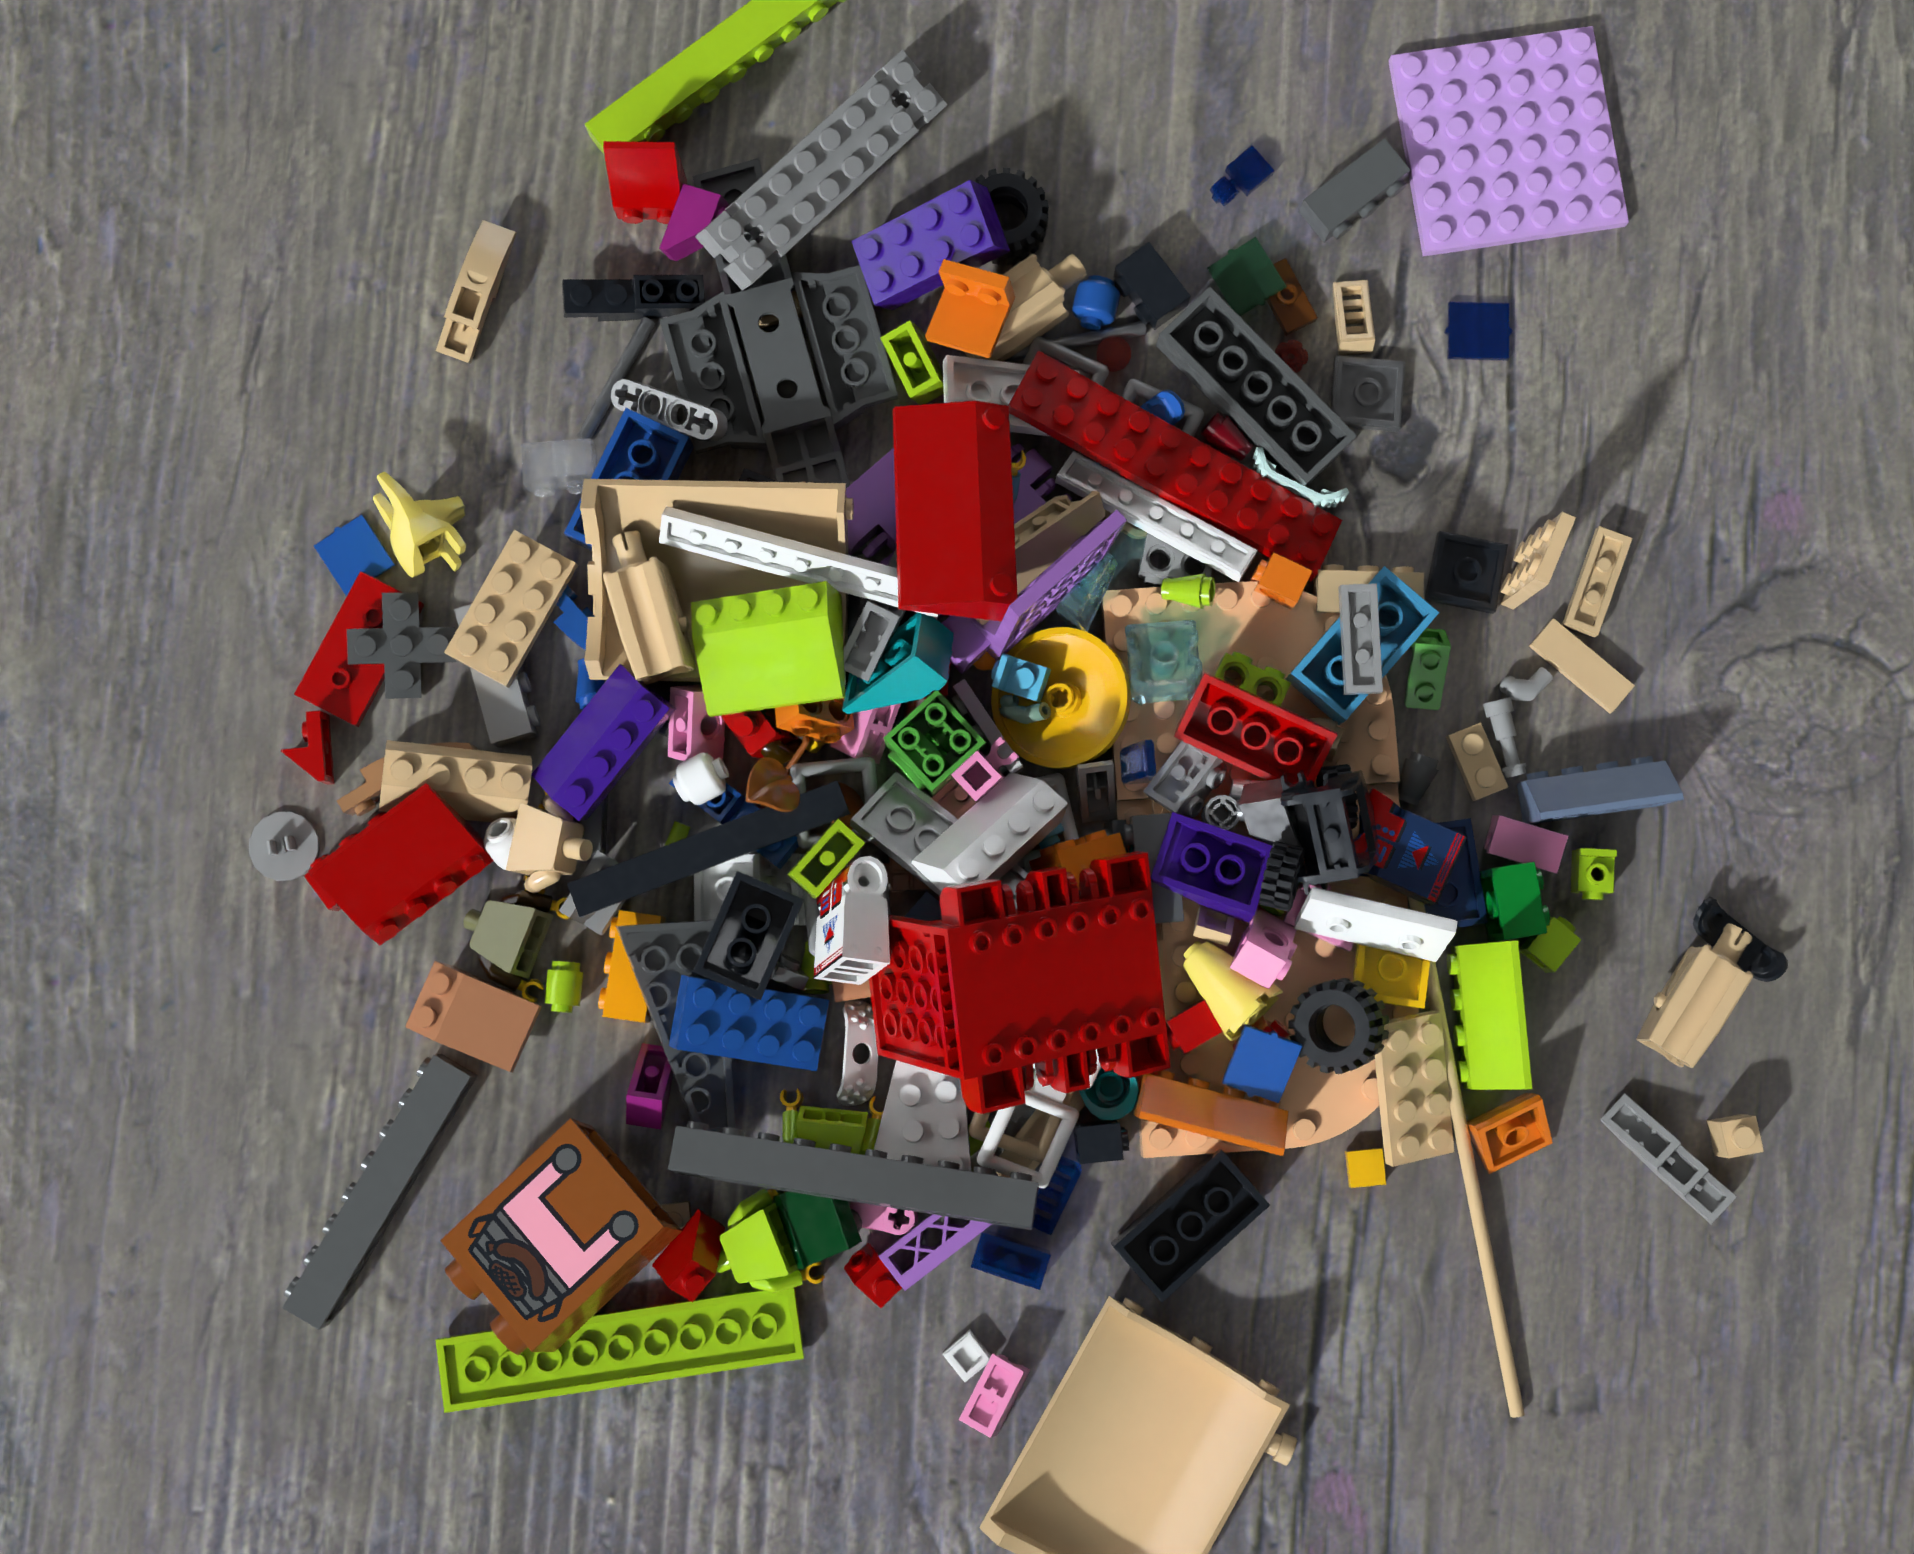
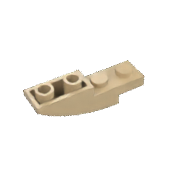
M485 220L482 221L451 294L444 315L446 321L436 348L437 352L472 363L492 299L496 298L517 232Z

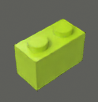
M909 320L880 337L912 400L922 405L944 394L943 371L920 327Z
M837 819L791 869L787 876L815 899L862 848L865 842L842 821Z

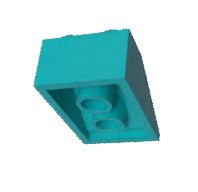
M916 613L897 628L869 682L859 678L858 684L857 676L849 673L842 711L846 714L919 700L934 690H940L949 679L948 671L950 658L953 653L954 633L934 617Z

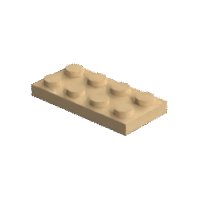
M1561 512L1553 520L1548 519L1544 527H1539L1534 535L1530 534L1526 542L1522 541L1519 544L1513 561L1518 562L1512 574H1507L1500 589V592L1505 594L1501 605L1514 610L1549 584L1576 517Z
M514 530L444 653L509 688L578 567L577 563Z
M1431 1010L1389 1019V1023L1384 1025V1030L1389 1031L1388 1039L1382 1041L1384 1048L1374 1056L1385 1164L1394 1167L1453 1153L1455 1151L1441 1012Z

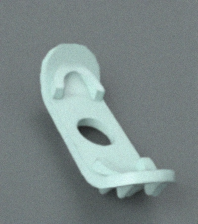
M1256 447L1253 469H1257L1256 472L1261 474V477H1266L1313 503L1315 508L1320 507L1324 509L1331 506L1335 508L1349 494L1347 488L1337 492L1322 489L1318 493L1275 472L1276 465L1266 459L1263 448Z

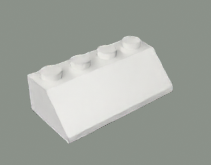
M1010 772L917 855L911 864L940 891L945 887L987 879L999 880L1062 822L1068 803L1043 780Z

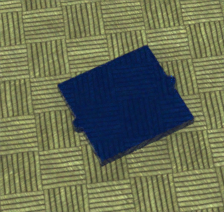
M1449 302L1448 327L1444 330V333L1448 335L1447 359L1508 361L1509 336L1513 332L1512 328H1509V303Z

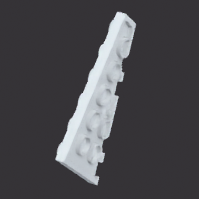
M896 1060L874 1150L887 1152V1159L901 1161L902 1155H911L923 1158V1164L937 1166L938 1161H949L960 1164L959 1170L972 1172L967 1108L962 1096L960 1079Z

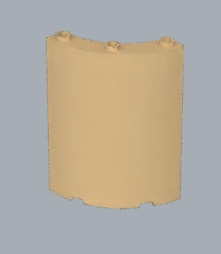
M584 479L580 511L585 542L592 545V561H588L587 564L588 595H593V615L595 616L588 617L584 661L589 679L607 680L619 664L624 665L633 673L620 638L603 579L604 572L614 573L621 568L616 548L612 542L614 536L622 534L624 538V532H640L647 561L654 556L669 566L683 617L687 616L690 623L687 632L695 670L673 675L661 681L701 682L692 640L691 602L810 583L659 543L661 518L665 507L668 506L848 555V520H853L854 501L853 498H847L846 483ZM838 591L842 595L843 647L845 648L848 639V594Z
M1109 1296L979 1528L998 1546L1015 1554H1208L1290 1404L1278 1397L1280 1389L1264 1379L1257 1383L1211 1354L1210 1351L1213 1347L1203 1340L1193 1336L1192 1340L1189 1341L1142 1314L1144 1308L1129 1298L1125 1297L1122 1303Z

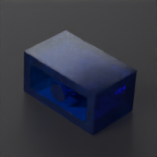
M985 1229L979 1234L970 1267L1040 1290L1051 1253L1050 1250Z

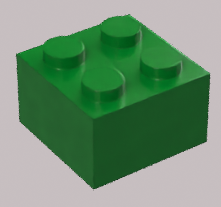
M1535 862L1480 871L1488 923L1485 924L1488 942L1547 933L1546 926L1550 925V914L1547 905H1542L1540 890L1544 888V881L1541 870L1535 867Z

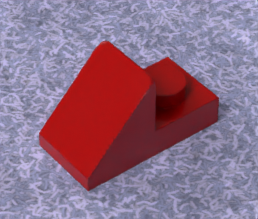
M320 710L306 712V721L302 723V736L304 741L308 742V747L282 749L281 752L317 781L327 785L334 784L329 714Z

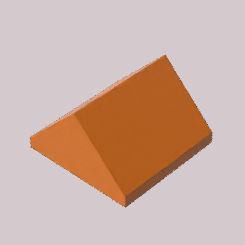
M1524 1093L1467 1121L1470 1139L1489 1174L1553 1143L1543 1099L1539 1094Z

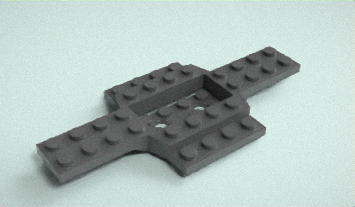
M759 158L692 177L695 187L722 195L730 205L763 175ZM749 232L744 236L748 242L753 239ZM720 253L715 257L723 291L692 311L659 319L680 396L718 409L727 418V431L720 440H702L691 436L696 453L700 454L729 445L734 449L768 450L777 482L846 483V488L849 487L850 482L835 431L863 414L865 408L898 399L888 358L880 339V330L860 265L831 273L791 272L786 254L773 262L772 266L753 284L742 291L725 272L724 268L730 263ZM796 290L828 408L823 406L791 294V291ZM734 308L765 418L763 426L760 422L729 309ZM768 314L776 316L779 320L778 328L771 333L764 332L759 327L760 319ZM791 380L796 383L798 390L795 396L786 399L777 393L778 385L782 381ZM683 405L684 411H685V415H686V418H687L688 412H687L686 407ZM700 418L698 424L708 426L712 430L713 423L707 419ZM867 543L861 546L851 556L863 554L862 552L867 547Z

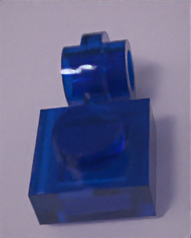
M1252 145L1226 166L1225 172L1231 179L1228 180L1224 176L1211 187L1212 199L1216 204L1220 202L1225 206L1239 193L1236 189L1237 187L1246 196H1249L1273 176L1275 170Z

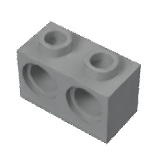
M1147 533L1137 578L1144 579V584L1161 587L1164 578L1172 579L1191 576L1184 568V563L1187 561L1198 562L1202 567L1201 574L1205 573L1207 577H1211L1212 568ZM1153 554L1164 555L1168 560V566L1163 569L1155 568L1150 563V556Z

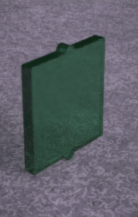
M1256 237L1235 250H1228V255L1207 267L1228 304L1239 316H1242L1257 305H1265V300L1287 287Z

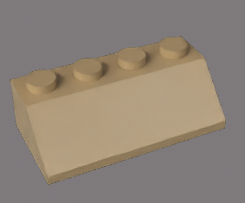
M387 740L379 811L388 812L427 783L465 820L492 823L499 818H517L520 803L526 805L528 803L533 766L532 758L526 755Z

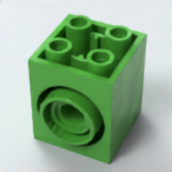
M934 691L884 737L886 748L890 751L887 755L890 761L909 782L921 791L925 789L931 797L935 796L953 779L951 775L977 750L984 753L986 746L983 738L939 691Z

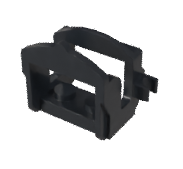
M1303 770L1298 772L1299 782L1296 783L1289 782L1287 774L1283 773L1281 776L1283 790L1280 799L1281 805H1293L1301 846L1305 848V863L1297 874V880L1302 882L1305 894L1308 895L1311 890L1310 883L1311 885L1320 884L1322 889L1327 890L1328 882L1359 878L1362 873L1370 871L1372 866L1379 860L1380 855L1374 809L1362 770L1332 777L1325 786L1315 787L1313 780L1306 781ZM1355 791L1368 852L1356 853L1345 796L1351 795Z

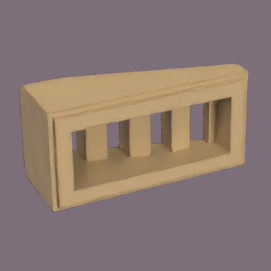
M1368 280L1333 282L1338 354L1372 353L1375 333ZM1361 295V299H1342V296ZM1362 309L1361 312L1344 313V310ZM1363 323L1362 326L1346 327V324Z

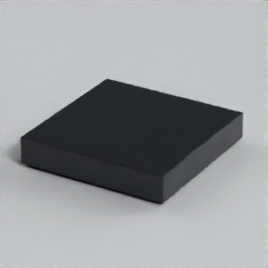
M1439 531L1436 536L1425 600L1494 614L1497 608L1508 544Z

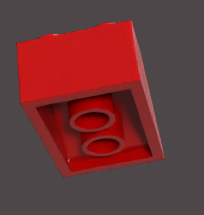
M603 141L612 204L617 218L631 224L641 223L643 219L657 220L659 223L668 224L683 183L687 184V178L675 142Z

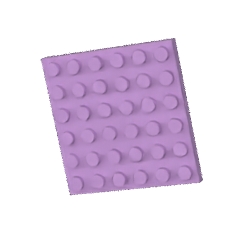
M1593 26L1390 56L1389 67L1406 164L1410 168L1408 175L1423 256L1625 227L1629 223Z

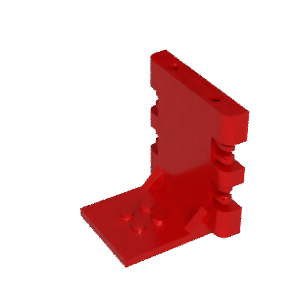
M1136 851L1092 860L1089 868L1083 869L1079 874L1080 896L1074 874L1067 872L1064 867H1051L1030 871L1026 879L1017 884L1015 891L1017 894V909H1015L1014 895L1010 886L1007 884L1001 885V880L987 879L943 888L940 894L942 920L925 921L888 914L890 964L869 978L878 1055L959 1078L966 1106L971 1111L980 1114L1026 1104L1025 1091L1030 1090L1034 1085V1063L1037 1079L1042 1087L1051 1085L1054 1090L1063 1093L1090 1088L1089 1075H1093L1098 1066L1096 1063V1049L1102 1069L1105 1072L1113 1069L1120 1076L1132 1078L1171 1068L1148 852Z

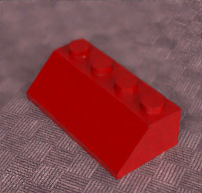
M1204 672L1177 725L1174 737L1267 781L1280 779L1282 774L1286 773L1288 781L1296 783L1299 782L1298 772L1303 770L1306 781L1313 780L1314 783L1338 733Z

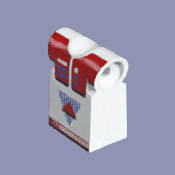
M871 856L858 858L834 878L817 897L816 902L820 915L817 917L814 979L861 985L890 964L887 900L883 897L888 877L884 865L878 859Z

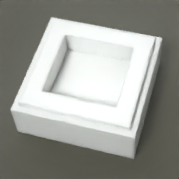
M971 1330L967 1331L942 1352L943 1356L964 1382L968 1381L985 1367L991 1357L990 1353Z

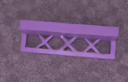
M931 1214L884 1250L878 1257L904 1291H906L992 1224L968 1220L962 1226L949 1224L950 1217L946 1216L944 1223L935 1221L942 1216ZM927 1227L943 1229L942 1241L934 1247L921 1245L922 1233ZM948 1230L954 1231L948 1236ZM917 1236V1238H916V1244H910V1243H908V1242L911 1241L914 1237ZM899 1249L915 1251L914 1262L903 1271L891 1257ZM920 1252H926L920 1257Z

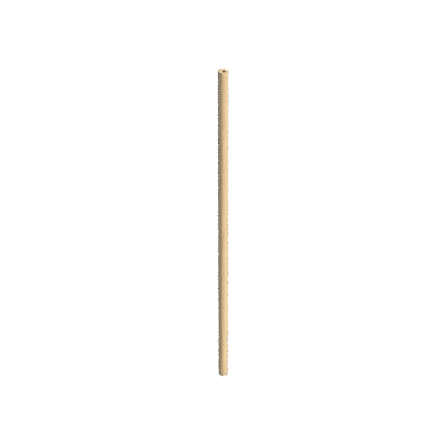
M1408 897L1410 910L1426 913L1423 903ZM1430 961L1427 997L1430 1011L1441 1012L1451 1118L1510 1417H1522L1525 1415L1436 962Z

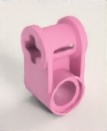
M858 1202L850 1203V1209L858 1212L862 1220V1228L903 1235L915 1226L918 1219L917 1212L905 1210L904 1215L909 1217L910 1220L909 1222L905 1221L899 1227L896 1225L897 1219L891 1217L892 1213L898 1212L899 1209Z

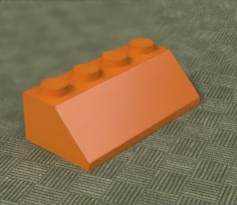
M1165 1070L1153 1072L1152 1075H1143L1133 1113L1134 1116L1272 1154L1284 1155L1289 1111L1279 1108L1281 1101L1276 1103L1259 1097L1257 1103L1244 1099L1246 1093L1244 1091L1225 1086L1223 1093L1209 1090L1210 1082L1189 1077L1188 1084L1174 1081L1175 1073Z

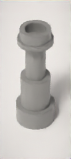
M1511 697L1483 704L1486 718L1491 720L1496 741L1500 740L1506 767L1502 768L1505 777L1510 778L1526 774L1525 766L1527 765L1526 763H1520L1514 736H1517L1511 714L1514 711Z

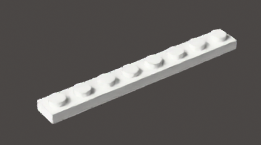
M668 506L665 507L662 513L659 543L806 583L827 581L837 591L898 607L897 568ZM918 612L932 617H938V614Z

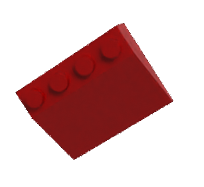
M425 783L308 870V872L361 931L381 946L387 940L395 937L399 931L411 922L423 916L426 911L442 899L451 895L474 875L483 871L494 860L486 852L483 840L478 832L433 788Z

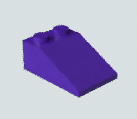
M1172 812L1151 874V881L1213 911L1249 923L1255 915L1260 900L1264 870H1266L1267 859L1273 846Z

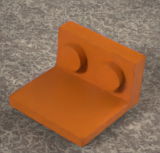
M943 259L938 272L944 285V291L925 337L927 341L990 358L1015 300L1010 277Z

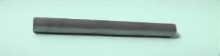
M643 317L577 434V437L582 441L590 442L612 402L611 390L613 385L617 381L625 379L652 331L655 323L649 318Z
M1139 321L1055 338L1050 341L1071 350L1145 335L1147 330L1144 322ZM1030 345L1013 355L1011 361L1025 359Z

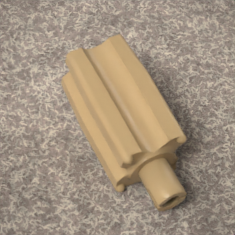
M1031 254L1004 273V276L1010 277L1015 300L993 354L990 358H985L964 352L968 358L1003 362L1030 345L1036 337H1041L1069 316V311L1063 306L1065 291L1087 276L1081 261L1074 254H1071L1053 268L1047 270L1037 262V256Z
M639 531L624 532V538L622 534L614 536L612 542L616 548L621 568L614 573L604 572L603 579L620 638L636 680H643L644 684H651L673 675L695 670L687 632L690 623L687 616L683 617L669 566L654 556L647 561Z
M1728 923L1712 950L1709 945H1704L1703 947L1690 946L1663 990L1655 995L1654 1005L1636 1040L1660 1053L1678 1067L1686 1065L1694 1068L1719 1034L1753 978L1752 972H1744L1736 964L1747 945L1751 943L1752 936L1746 931L1742 934V928Z

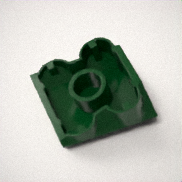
M783 1191L773 1196L798 1269H804L835 1254L850 1250L862 1242L859 1234L862 1228V1220L858 1212L850 1209L848 1201Z

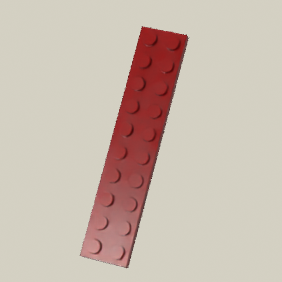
M1039 350L1008 405L1011 415L1249 545L1261 554L1270 558L1274 552L1312 570L1308 579L1310 581L1317 576L1318 570H1320L1343 521L1320 507L1315 508L1313 503L1270 479L1261 477V474Z

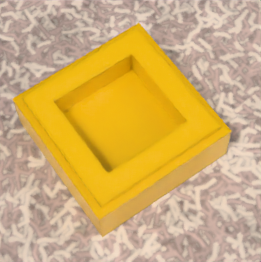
M1383 1148L1345 1151L1350 1188L1387 1185Z

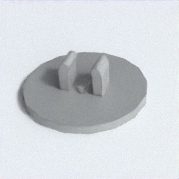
M290 811L275 812L264 817L254 827L249 839V855L254 867L264 876L276 881H292L305 875L311 869L310 865L317 859L320 852L319 836L314 825L304 816Z

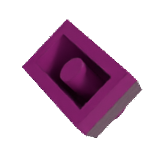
M683 183L659 249L670 260L677 262L703 248L704 246L695 236L729 206L727 201L720 194Z
M641 1044L626 1095V1124L660 1130L662 1128L673 1079V1072L663 1046Z

